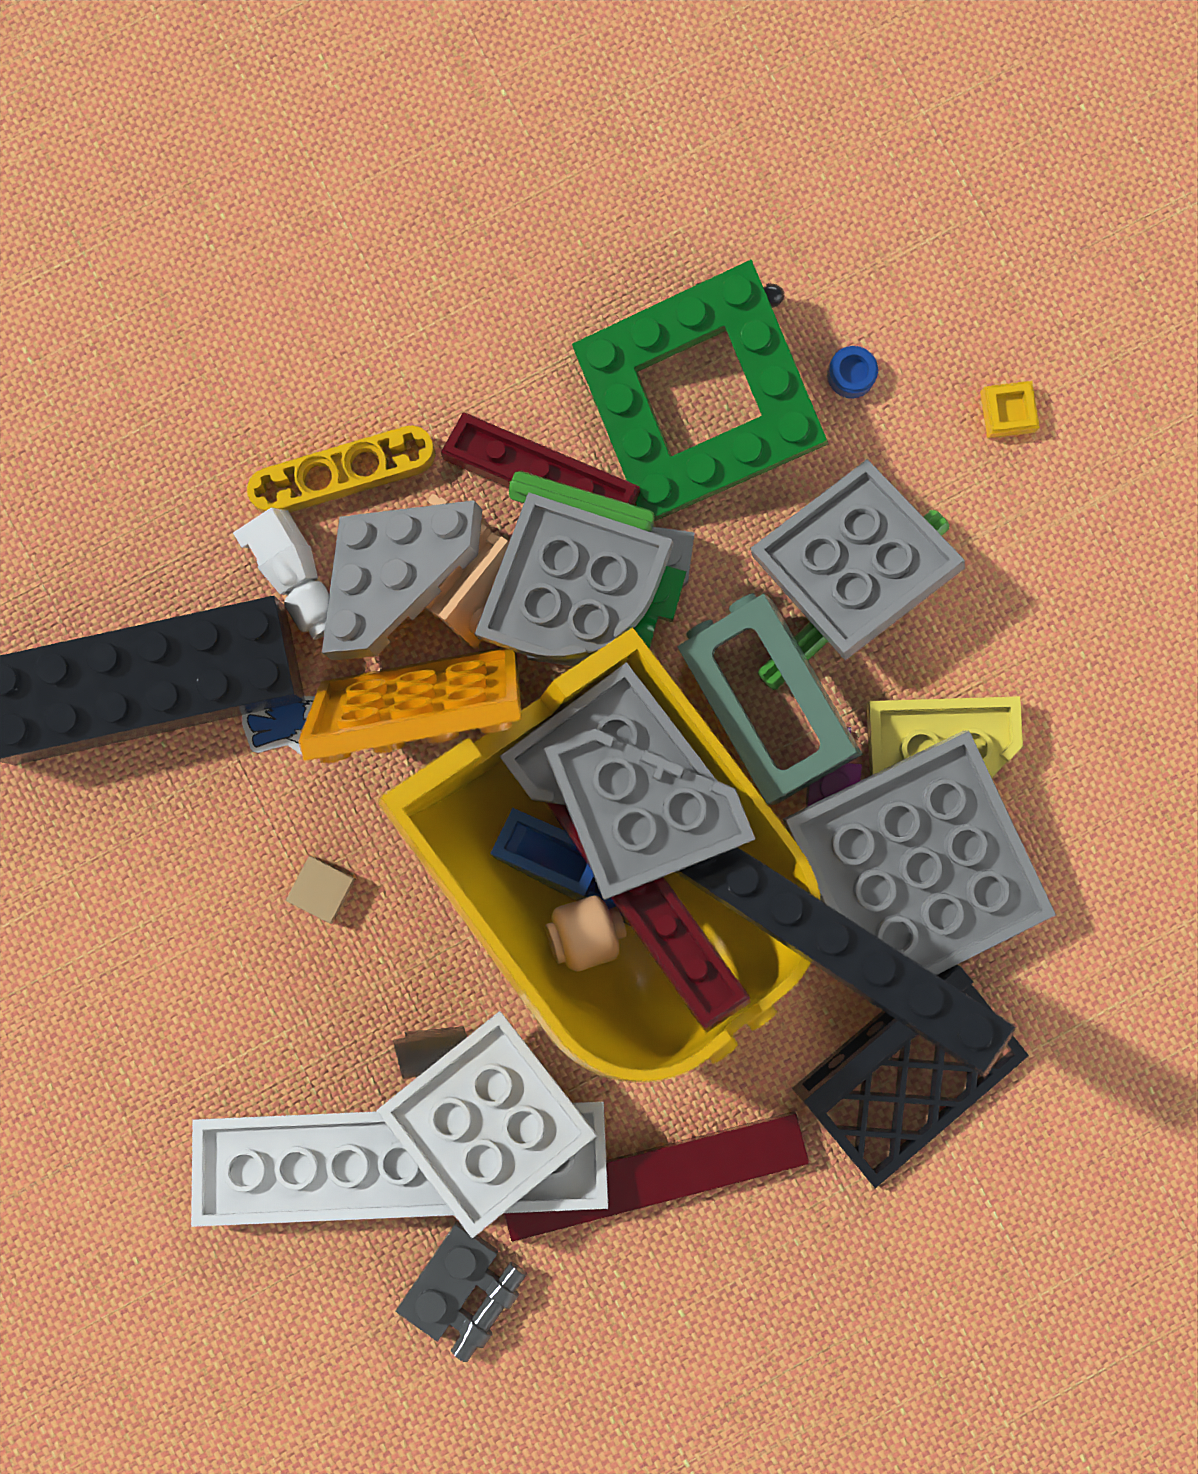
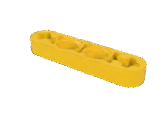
M414 425L403 426L262 468L249 479L247 496L261 513L271 507L287 510L291 513L421 474L427 471L433 464L435 447L430 435L423 428ZM409 440H415L417 446L425 445V448L419 450V459L415 461H410L407 454L392 457L396 465L392 469H389L388 460L382 450V447L389 445L392 455L404 452L406 450L405 442ZM362 452L374 453L379 458L377 470L369 476H359L352 470L354 458ZM315 466L327 467L331 470L332 474L330 484L322 490L315 491L309 489L305 482L309 470ZM294 474L295 482L302 492L301 496L295 497V493L291 488L281 490L276 493L277 501L274 503H269L265 497L259 496L266 492V483L273 481L278 488L292 485L288 478V475Z

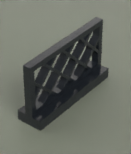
M955 965L937 974L941 979L993 1011L972 985L973 981L961 966ZM881 1011L792 1087V1089L873 1187L877 1188L1029 1056L1013 1035L1006 1044L1010 1052L996 1064L992 1065L985 1077L981 1076L977 1079L978 1073L963 1063L944 1061L945 1051L936 1045L934 1061L909 1059L911 1040L918 1033L886 1012ZM900 1050L899 1058H893L892 1056ZM880 1066L898 1067L895 1093L870 1092L872 1073ZM908 1067L933 1069L930 1096L905 1094ZM943 1070L967 1072L966 1088L956 1098L940 1097ZM859 1084H861V1090H860V1091H854V1089H855ZM842 1099L859 1100L857 1127L836 1125L827 1115V1112ZM869 1101L894 1102L892 1129L867 1127ZM904 1103L929 1105L927 1123L918 1131L902 1130ZM939 1106H946L939 1112ZM845 1135L856 1136L855 1147ZM865 1138H891L889 1156L872 1169L863 1158ZM901 1139H908L900 1146Z

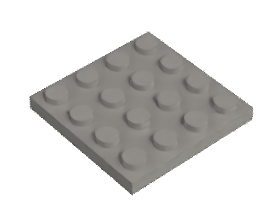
M961 731L782 819L787 831L798 844L813 870L821 901L935 975L1056 915L970 731Z

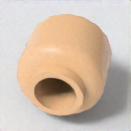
M590 896L555 908L552 912V922L545 924L548 942L556 963L561 964L565 962L567 967L573 971H582L616 959L619 953L618 939L627 936L619 909L617 907L608 909L606 903L598 896Z

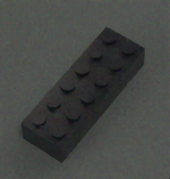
M273 595L0 655V762L19 765L304 702L305 697L285 605Z

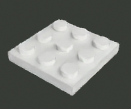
M501 1011L496 1013L376 1110L471 1238H474L597 1136Z

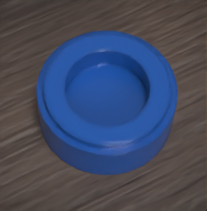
M859 346L844 347L833 356L827 370L828 383L833 391L842 397H861L868 393L875 383L878 375V364L875 357L867 349Z

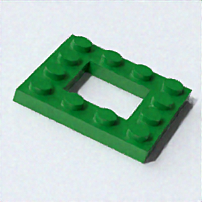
M752 259L572 343L625 478L628 482L640 486V495L636 505L651 510L654 513V521L829 444ZM727 331L762 416L672 456L638 372Z

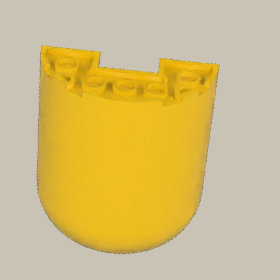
M632 627L553 680L539 699L521 710V720L513 721L510 728L499 732L487 733L474 743L468 737L382 795L378 805L556 1046L571 1060L595 1074L619 1081L642 1083L670 1079L698 1067L707 1059L712 1064H715L725 1058L739 1045L733 1035L745 1024H747L751 1031H755L772 1019L778 1012L773 1004L799 982L811 962L673 872L663 877L750 996L751 1003L708 1033H705L633 928L625 923L627 936L618 939L619 953L616 959L582 971L570 970L565 962L557 964L548 942L545 924L552 922V912L555 908L576 900L491 856L490 853L512 808L562 830L563 828L545 802L531 800L500 756L627 662L715 779L736 790L755 837V840L738 846V848L817 899L821 900L813 870L798 844Z

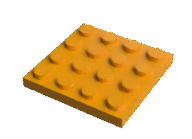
M500 647L321 681L298 740L303 761L319 758L320 763L330 764L351 757L352 752L373 748L374 753H389L403 748L407 741L426 738L428 743H442L458 737V732L480 728V731L483 733H494L510 728L513 721L521 720L519 670L516 652Z

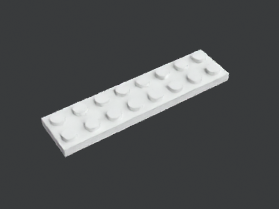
M604 1102L573 1103L597 1136L504 1213L608 1209ZM377 1112L195 1119L192 1121L191 1227L454 1215Z

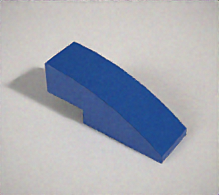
M512 808L490 853L491 856L576 901L590 896H598L606 903L608 909L617 907L611 897L603 899L593 871L564 830ZM621 913L624 923L630 926L626 918Z

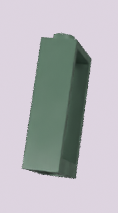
M751 593L734 602L728 608L731 614L715 624L712 620H707L693 627L686 633L689 640L677 647L767 805H777L860 757L863 753L773 600L764 593L756 597L755 593ZM747 629H753L759 635L820 741V747L817 752L786 770H781L775 765L714 658L715 650L719 646Z

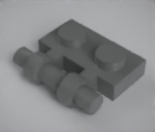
M456 1221L395 1312L437 1342L450 1324L461 1334L452 1347L451 1352L459 1360L467 1363L477 1347L484 1348L492 1336L490 1328L504 1308L510 1309L519 1296L517 1288L527 1273L513 1262L509 1263L501 1277L488 1269L496 1257L498 1249L478 1235L471 1238L461 1223ZM477 1285L488 1296L473 1316L462 1308V1305Z

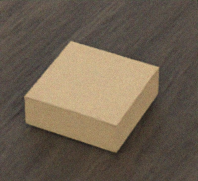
M308 856L285 901L332 924L356 878L313 856Z

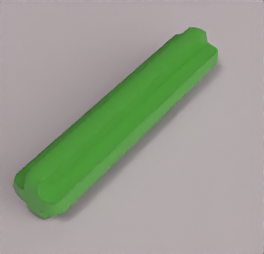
M523 471L515 472L510 482L509 497L514 501L524 503L529 492L642 530L652 531L654 513L651 510Z

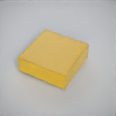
M1032 381L984 386L980 391L987 439L1035 433L1040 428Z

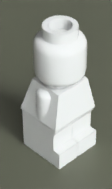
M271 507L233 532L242 548L252 550L257 559V568L281 595H287L284 605L297 628L302 632H309L313 640L319 639L324 636L329 592L322 582L315 581L318 579L311 546L306 542L289 511Z

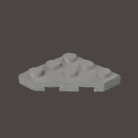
M475 500L339 517L322 653L330 660L376 657L391 642L387 637L408 616L413 620L441 592L438 586L458 566L464 569L478 555L482 509Z
M627 662L500 756L501 760L532 801L566 805L545 748L594 728L638 749L646 750L685 767V769L710 780H716Z
M595 728L545 748L604 900L755 840L737 792L730 786L689 771L679 764L646 750L638 749Z

